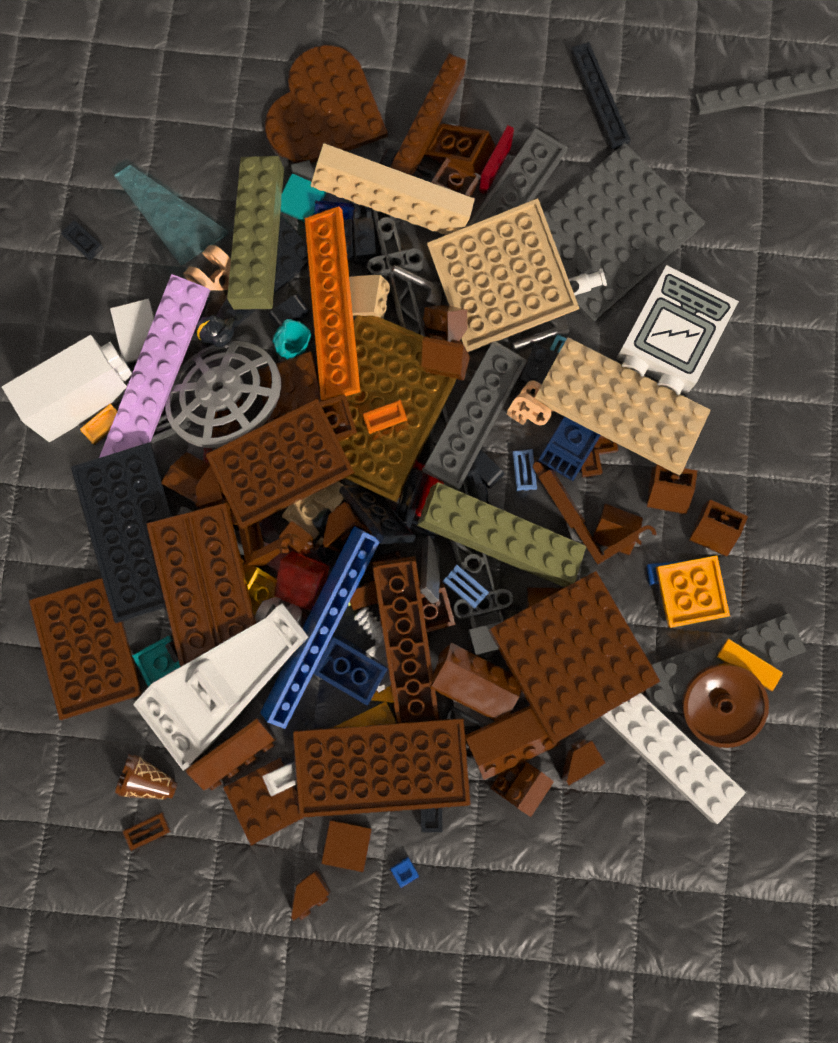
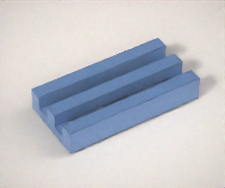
M533 449L513 451L516 491L536 490ZM526 454H529L532 485H528ZM518 455H521L524 483L522 486L520 484Z
M458 565L443 580L445 584L474 609L489 593ZM458 572L462 577H464L470 584H472L477 590H479L482 593V595L480 596L478 593H476L463 580H461L456 575V573ZM453 578L477 600L474 602L450 580Z

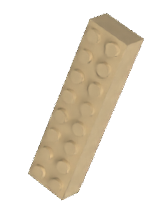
M324 143L311 183V187L320 191L334 194L339 198H345L356 204L370 207L375 211H381L395 218L406 220L412 224L420 225L445 235L465 228L474 203V198Z

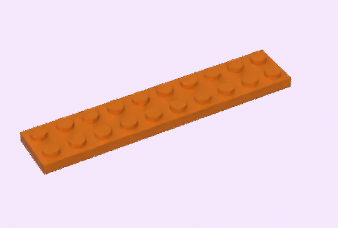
M339 206L305 218L320 396L322 401L344 394L348 396L360 392L343 211Z

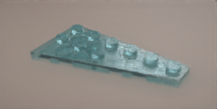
M129 165L114 175L180 266L228 234L226 229L133 166Z

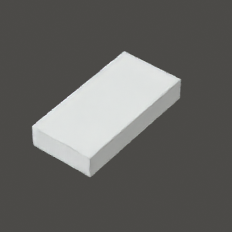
M296 761L262 776L271 796L297 784Z

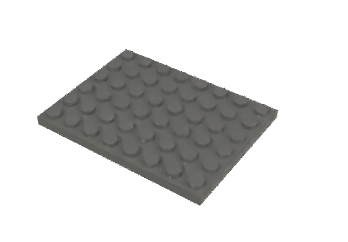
M626 144L618 148L544 213L568 279L585 273L589 275L603 268L607 286L600 285L591 288V291L575 295L579 310L593 324L705 224V221ZM569 281L573 293H576L579 290V283L577 281Z

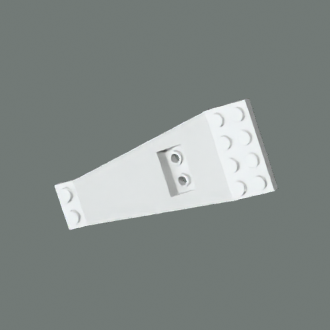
M281 604L267 618L152 683L133 705L184 771L212 745L308 636L285 606Z

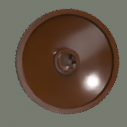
M724 663L709 666L691 679L683 695L682 710L687 725L700 740L715 747L731 748L749 742L761 731L768 717L769 700L763 684L753 673L741 666Z

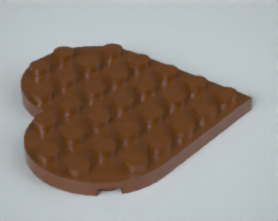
M327 45L311 48L295 60L289 73L290 92L274 102L268 111L265 122L267 138L273 150L282 158L285 157L293 160L294 163L307 160L310 163L317 162L323 143L343 151H349L388 137V132L360 63L348 51Z

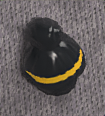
M215 314L200 317L194 333L203 342L211 343L221 348L230 342L234 335L235 325H238L239 321L235 318H228L224 321Z

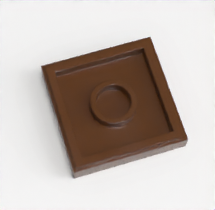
M330 820L321 864L364 872L372 828Z

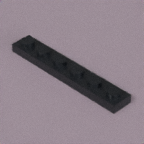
M590 42L572 47V56L611 149L621 147L623 144H629L631 139Z

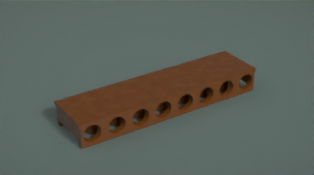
M415 556L373 562L397 723L439 720L435 690L430 688L433 673Z

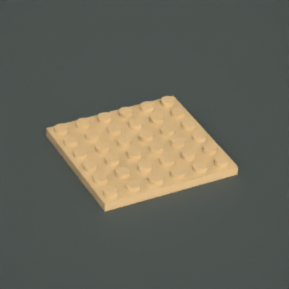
M538 198L427 243L449 306L467 309V331L461 338L467 352L579 309Z

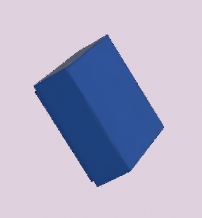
M409 857L390 868L401 888L419 877Z

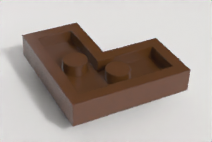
M601 435L580 469L581 477L601 475L603 472L599 455L618 452L617 443Z

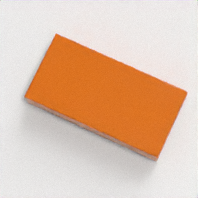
M401 400L363 413L369 434L408 420Z

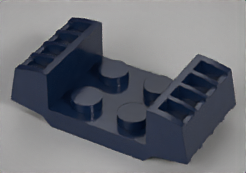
M564 417L538 462L573 482L601 435Z

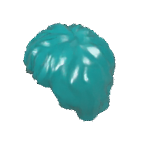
M284 320L273 336L276 352L285 359L302 355L310 341L311 333L299 321Z

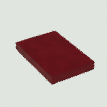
M507 125L482 172L479 192L487 194L511 149L514 128Z

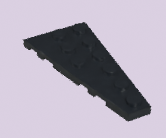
M281 216L274 294L309 265L307 243ZM226 299L216 316L224 321L228 318H235L240 324L257 309H233L228 299Z

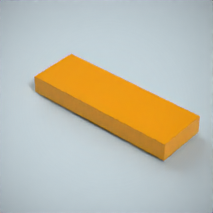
M730 639L726 640L717 655V658L727 664L738 665L749 670L770 691L774 690L783 672Z

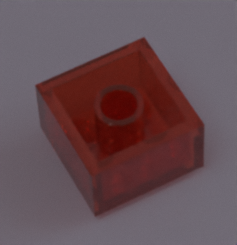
M292 551L280 562L274 597L311 611L325 585L329 566Z

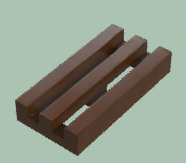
M163 812L122 831L130 851L171 832ZM157 819L160 820L161 823L130 837V832ZM163 827L164 831L133 845V840Z

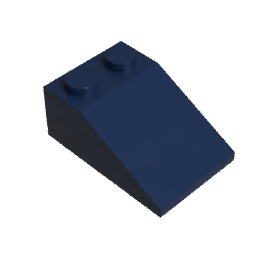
M338 635L332 638L313 674L368 706L388 667L357 645Z

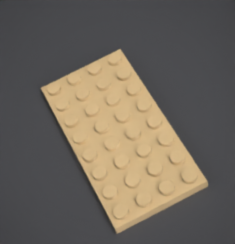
M570 338L566 339L535 396V399L545 404L549 409L678 475L683 472L710 413V409L680 394L679 396L676 395L675 391L663 385L659 386L657 382L645 376L641 377V374L627 367H622L620 363Z

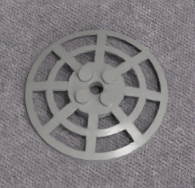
M230 341L221 348L212 345L201 350L181 366L165 403L167 419L171 427L188 443L206 448L222 447L261 427L271 416L280 396L281 378L278 367L265 350L248 342ZM238 347L249 348L259 352L263 357L251 361L244 355L235 353ZM223 348H228L226 353H219L207 357L204 360L202 359L203 356L211 352ZM223 358L220 366L209 369L206 365L208 362ZM232 358L245 363V365L236 370L229 367ZM196 363L197 365L187 374L183 383L176 385L185 371L192 364ZM268 363L272 373L271 389L260 387V376L256 367ZM200 369L203 375L197 382L189 383L191 377ZM251 370L253 384H243L240 376ZM223 386L222 389H220L218 392H215L217 387ZM195 390L196 398L187 406L185 392ZM180 392L179 401L182 412L174 419L171 413L173 393ZM242 392L250 393L246 401L238 408L235 403L241 397ZM257 394L268 396L269 398L262 411L249 423L243 413L252 405ZM200 404L207 410L205 419L192 413ZM228 408L232 412L225 417L214 419L215 412ZM186 417L194 423L203 425V438L188 434L179 425ZM237 419L243 427L227 436L211 438L213 426L223 425Z

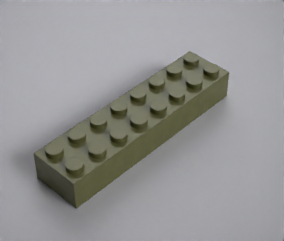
M279 156L241 157L227 295V299L233 309H272L284 176V168Z
M439 482L430 488L417 524L422 528L562 587L575 583L586 549L585 545Z

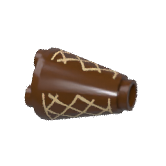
M128 755L122 772L124 774L120 775L114 793L121 797L173 798L178 782L173 781L172 777L138 755Z

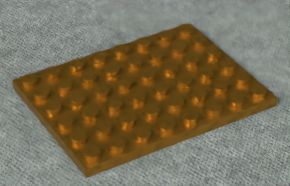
M357 315L354 320L360 392L346 396L357 434L339 442L354 471L353 474L345 478L397 502L411 469L414 467L457 379L424 372L421 367L424 336L380 317ZM401 400L408 420L369 434L363 413Z

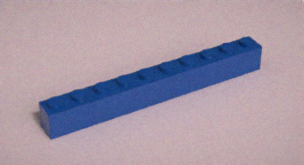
M355 526L353 527L302 628L308 638L286 660L260 712L268 723L286 729L379 544V541L372 534Z

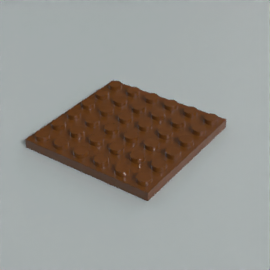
M597 571L489 629L492 638L552 744L661 682Z

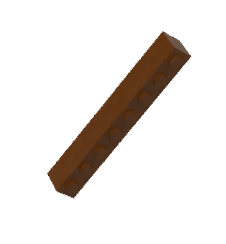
M450 53L448 54L390 168L411 176L415 174L464 77L466 60Z

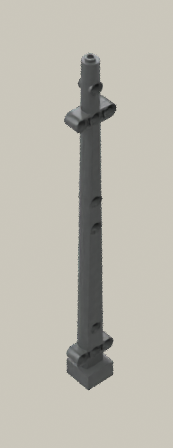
M371 208L382 256L369 260L368 275H381L385 280L389 281L399 326L426 337L411 281L391 271V265L398 263L400 264L398 267L413 274L420 272L423 268V253L419 249L403 251L394 217ZM385 228L391 229L388 232L383 231ZM418 259L419 261L417 263H412L410 260ZM375 267H378V268H380L381 270L378 271V272H375V271H373L372 269L375 268ZM445 404L427 439L430 454L449 421ZM464 480L458 491L470 496L466 480ZM451 540L456 564L489 592L483 599L489 604L487 609L482 610L478 606L474 609L464 599H460L455 603L453 613L460 620L470 619L472 629L469 630L468 637L474 655L479 657L499 652L500 650L492 638L489 629L504 621L502 611L510 607L513 602V595L506 589L496 591L486 554ZM468 561H476L478 568L470 569L467 566ZM459 574L461 580H463L480 596L482 595V593L479 590H477L472 584H470L464 577H462ZM462 587L463 592L475 602L477 599ZM498 596H507L509 601L508 604H500L498 602ZM459 605H466L469 612L465 615L458 613L457 607Z

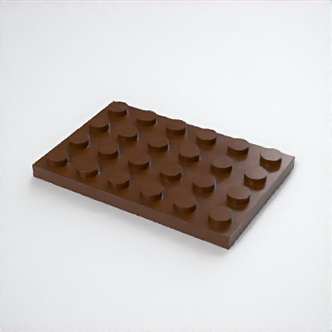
M318 399L206 454L241 529L354 473Z
M102 578L29 600L59 720H65L142 695L124 623L114 622Z

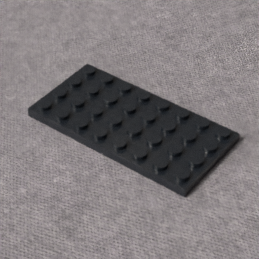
M148 442L72 466V474L114 622L121 623L166 608L147 523L173 516L164 485L162 484L152 444Z

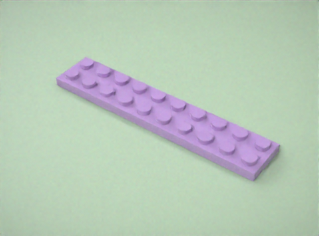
M171 274L100 457L151 442L209 295V288Z

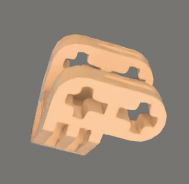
M209 245L202 253L212 264L218 265L221 269L216 270L208 278L200 269L190 266L183 275L188 281L210 290H228L231 259L219 247ZM223 275L225 277V283L221 286L219 284V278Z
M529 381L521 393L514 399L506 415L524 425L527 419L537 425L546 424L553 410L535 399L542 384L536 381ZM532 388L536 390L534 395L530 393ZM540 412L543 413L542 418L538 416Z

